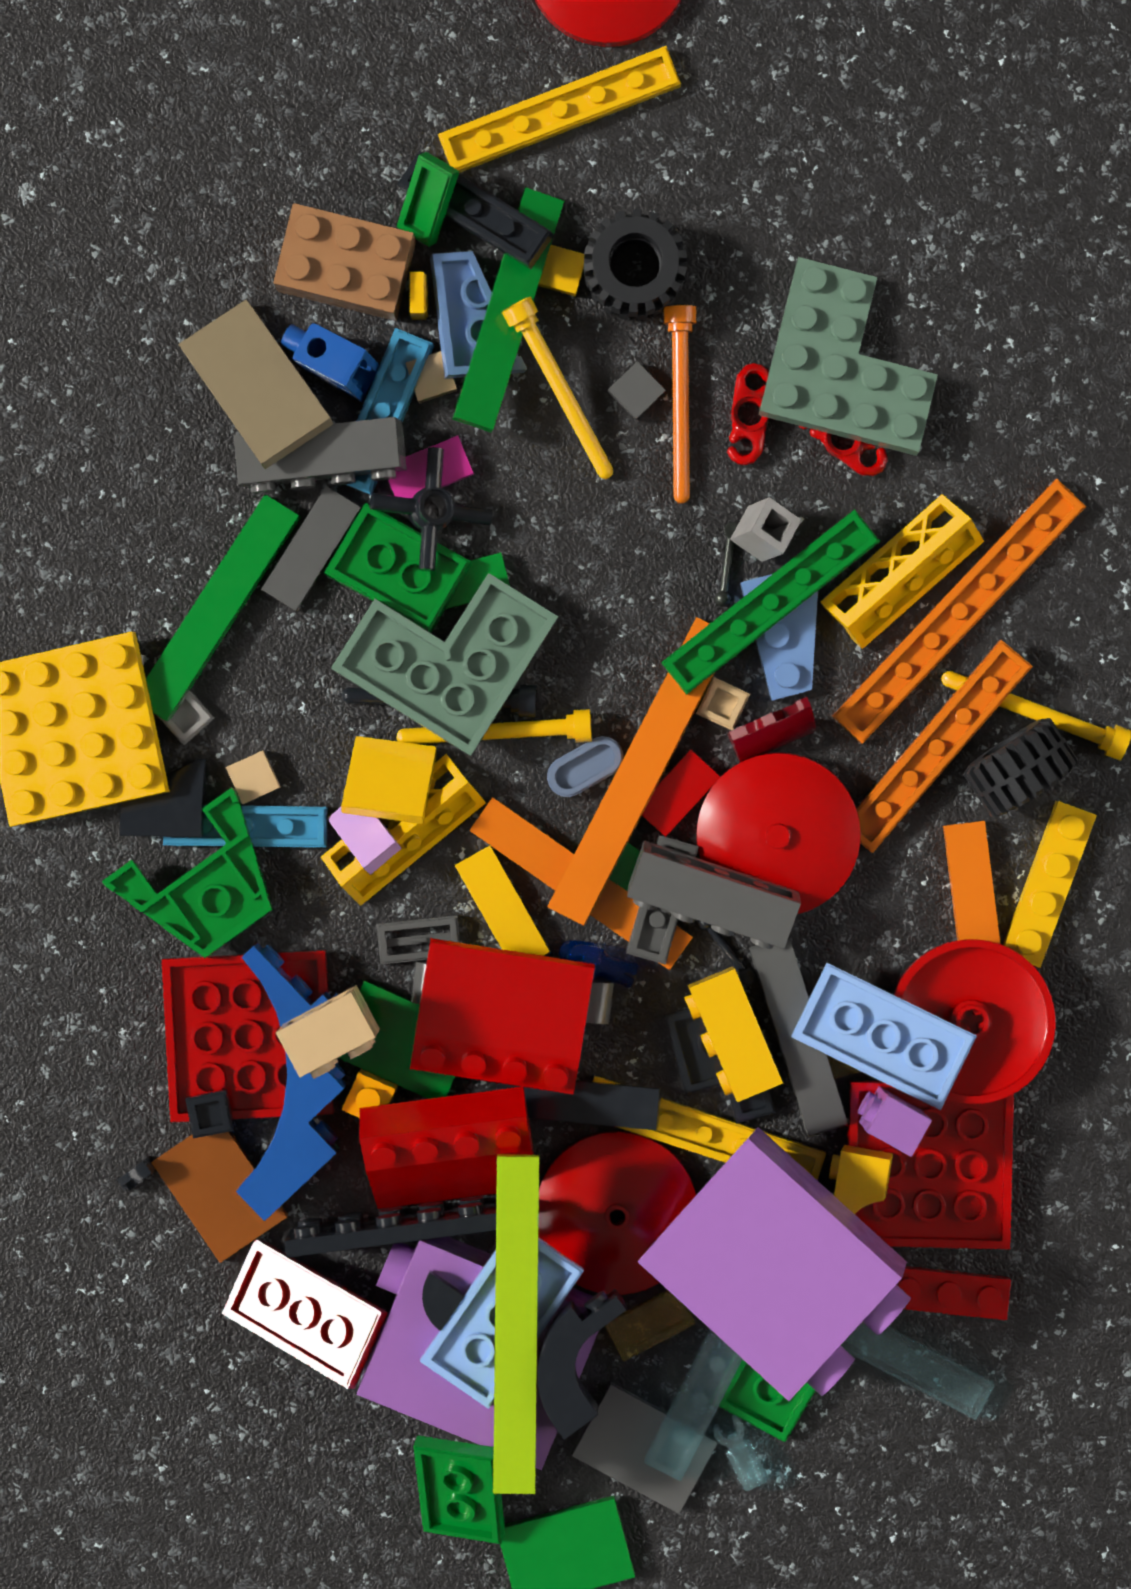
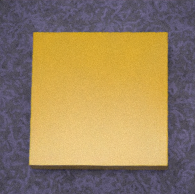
M356 736L341 804L342 813L423 824L437 755L436 747Z

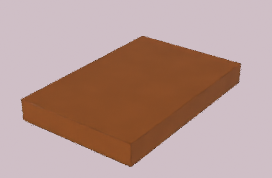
M231 1131L194 1139L191 1134L151 1162L219 1263L288 1217V1213L281 1205L264 1221L236 1192L256 1167Z

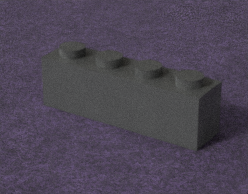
M396 417L335 423L267 469L263 468L240 434L233 435L238 484L251 488V493L253 494L275 492V485L291 483V489L316 487V480L331 479L332 485L356 483L355 476L371 474L373 481L391 480L396 478V472L407 471L403 424Z
M644 841L628 884L627 897L632 898L637 906L644 909L656 910L659 907L671 911L675 918L687 923H695L696 920L711 924V928L720 934L734 936L735 933L750 937L752 943L767 949H772L773 946L785 948L801 905L800 893L798 891Z

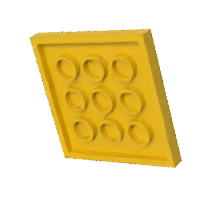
M131 631L0 662V783L10 827L170 792L136 632Z

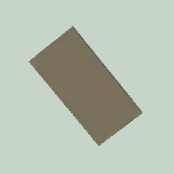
M244 300L178 344L264 469H267L333 425L330 416L247 300Z

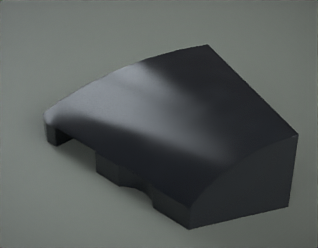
M197 759L166 774L170 792L123 802L120 814L119 836L203 837L204 812L202 808H204V796H206L207 759Z

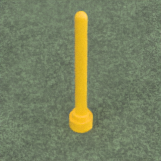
M531 296L506 308L502 311V314L509 327L514 326L516 332H522L597 474L602 479H609L613 475V467L536 325V322L539 320L535 313L538 310Z
M947 671L942 675L941 680L946 687L957 690L968 677L953 671ZM1011 693L999 705V707L1036 721L1051 718L1058 729L1099 744L1098 748L1105 751L1104 755L1119 761L1122 760L1131 740L1130 729L1115 725L1114 728L1106 726L1104 729Z
M590 709L574 710V714L566 715V719L492 723L482 740L567 735V739H575L576 743L592 742ZM424 727L404 728L399 730L396 735L398 742L405 743L447 742Z

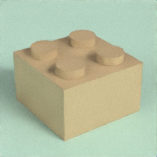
M355 985L284 1023L277 1030L276 1034L299 1077L310 1073L312 1078L315 1079L335 1068V1064L338 1063V1057L348 1053L350 1059L371 1049L373 1047L372 1044L375 1043L374 1038L380 1028L359 988Z

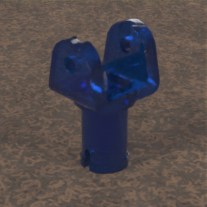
M572 939L566 941L561 946L559 952L560 959L595 964L593 979L598 976L621 984L626 988L632 986L635 979L630 978V976L624 973L636 975L637 963L606 954L605 947L595 942Z

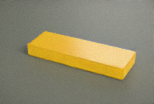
M491 845L455 865L501 949L541 956L550 952Z

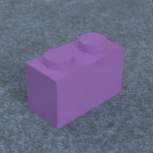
M878 1086L875 1094L867 1093L858 1109V1114L862 1115L859 1123L867 1133L910 1157L914 1154L932 1121L921 1109Z

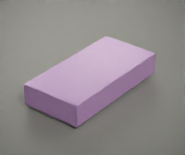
M341 807L327 818L361 866L370 875L402 849L379 818L342 813Z

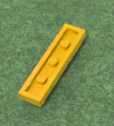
M1056 801L1003 942L1004 946L1019 953L1033 966L1041 968L1097 816L1060 801Z

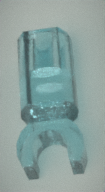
M733 1415L732 1420L736 1427L733 1434H723L718 1424L713 1425V1432L717 1442L728 1447L725 1454L743 1489L749 1491L765 1483L769 1476L751 1441L743 1439V1422L739 1417Z

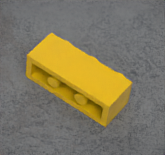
M733 966L689 984L688 987L691 995L684 997L693 1020L702 1018L707 1032L701 1034L700 1037L709 1058L717 1055L723 1068L716 1075L725 1096L733 1093L736 1101L740 1102L783 1084L735 968Z

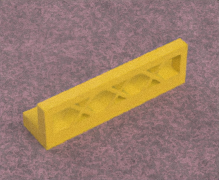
M942 494L821 601V604L843 625L852 640L863 649L978 548L984 540L972 519ZM946 511L953 517L943 527L931 529L932 521L942 512ZM920 541L919 548L913 554L900 556L901 549L907 543ZM889 568L888 576L881 582L870 583L871 575L878 569ZM859 595L858 602L846 613L837 607L847 596Z
M445 754L434 765L423 824L379 818L385 826H388V831L402 848L370 875L355 857L353 862L341 870L336 862L348 852H351L343 840H340L323 854L321 858L340 886L361 906L485 805L486 802L449 756ZM449 770L454 779L442 789H434L436 780Z

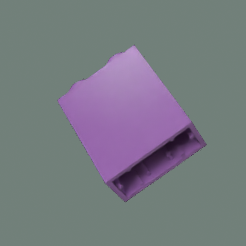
M759 1127L755 1129L638 1261L642 1267L788 1401L793 1398L805 1383H808L819 1395L823 1396L855 1360L841 1344L861 1322L878 1336L896 1319L911 1299L910 1296L896 1285L903 1277L907 1262Z
M448 1236L418 1240L415 1248L404 1243H394L392 1245L376 1286L392 1292L396 1296L363 1370L365 1372L356 1395L478 1445L494 1447V1402L488 1409L420 1362V1358L440 1331L428 1319L423 1307L422 1292L428 1273L431 1270L465 1294L492 1254ZM575 1288L570 1290L537 1338L536 1468L542 1470L557 1434V1429L549 1419L540 1397L538 1387L539 1353L544 1335L550 1323L565 1305L573 1300L581 1313L587 1310L584 1304L593 1296ZM599 1331L586 1340L577 1355L575 1366L579 1378Z

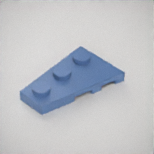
M473 251L432 254L430 264L444 379L466 377L492 292ZM518 354L516 355L511 374L524 373L527 370L522 357L518 356Z
M772 574L741 582L740 586L743 597ZM818 591L755 640L771 701L812 690Z

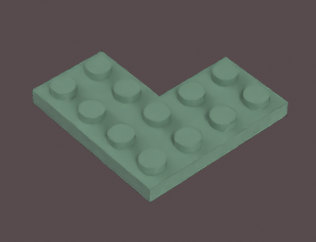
M798 257L758 415L917 456L920 451L938 374L859 354L877 277Z
M489 573L445 642L374 599L331 669L467 755L472 756L555 624L558 616Z

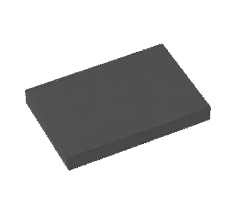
M610 1382L598 1404V1415L588 1422L572 1452V1456L680 1514L716 1448L718 1440Z

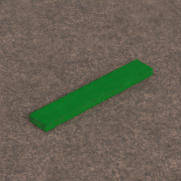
M526 187L523 191L518 211L549 229L554 235L564 201ZM552 239L531 270L508 255H503L452 420L490 433L493 431L523 336L521 331L516 332L514 326L509 327L502 311L529 296L534 300Z
M265 494L146 678L153 713L166 722L170 718L172 719L180 707L179 704L200 676L301 519L298 514Z
M854 509L663 660L661 664L687 695L878 544L880 540Z

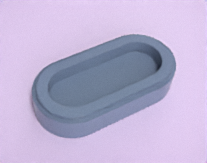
M605 736L592 739V742L581 745L558 758L550 765L547 773V781L553 792L563 797H572L617 772L623 760L622 748L614 739Z

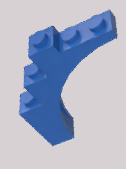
M257 943L242 956V959L262 983L277 1013L280 1027L291 1019L338 995L336 993L331 997L326 991L314 1002L309 997L313 993L311 988L298 975L291 978L280 967L285 962L269 945L262 948ZM286 1053L287 1082L284 1106L273 1140L260 1163L236 1191L264 1221L327 1163L340 1148L335 1143L338 1136L332 1128L324 1121H320L317 1124L313 1120L347 1085L342 1079L346 1073L337 1063L335 1068L315 1079L312 1078L310 1073L299 1077Z

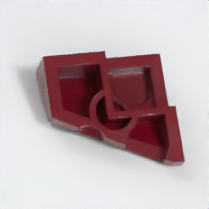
M808 697L796 701L795 704L728 732L727 735L740 763L810 735L816 731V725Z

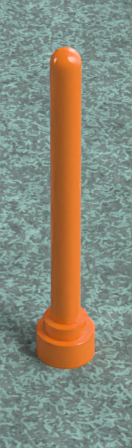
M671 305L664 307V324L668 325V332L672 333L673 488L675 501L684 504L690 498L688 333L692 332V325L696 324V306Z

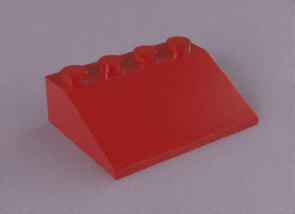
M431 938L410 1069L573 1095L595 964Z
M524 1086L359 1108V1139L366 1174L378 1209L497 1194V1154L534 1155Z

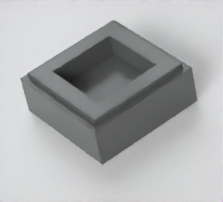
M638 361L608 389V392L635 420L666 391Z

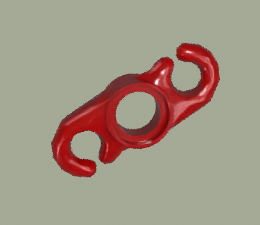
M757 363L745 365L737 374L731 410L732 431L729 440L735 444L740 439L747 438L753 445L752 451L747 455L740 454L734 446L728 448L727 454L730 459L740 465L754 463L760 457L764 448L768 418L761 416L757 424L748 426L743 424L738 417V409L745 403H753L760 409L766 385L758 390H752L746 383L747 377L754 373L760 375L767 382L768 368Z
M814 429L809 431L811 437L819 439L832 456L862 476H875L886 467L888 457L884 448L876 450L877 462L874 465L865 466L861 462L862 453L866 450L874 449L876 445L854 440L851 448L839 450L832 444L830 433Z

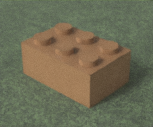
M293 203L273 284L280 293L397 321L416 245L414 233Z

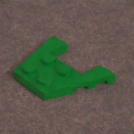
M232 787L202 808L226 844L159 893H157L134 860H130L102 881L105 887L125 899L134 908L161 925L162 928L204 958L211 956L273 911L238 794Z

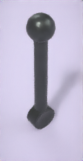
M729 522L724 527V535L727 537L720 591L715 595V602L721 607L727 606L731 600L728 586L734 542L730 538L738 525L735 522Z

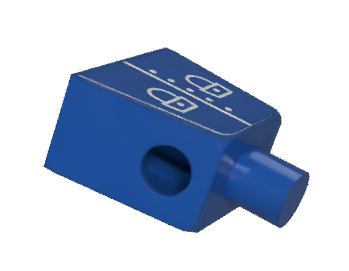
M312 323L307 331L291 324L286 329L281 340V346L294 353L293 360L306 372L361 403L364 401L380 366L367 350L315 323Z

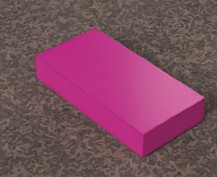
M458 436L431 446L444 449L441 488L474 475ZM428 448L407 456V471L396 472V478L388 480L395 496L412 498L418 491L425 488Z

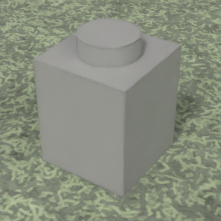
M768 497L747 507L730 540L763 562L785 552L801 519Z

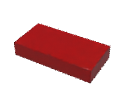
M689 750L657 785L642 816L666 837L717 782L720 776L692 750Z

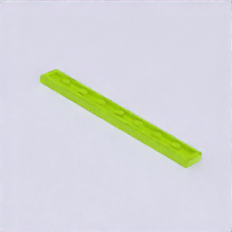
M497 1154L493 1494H535L539 1155Z

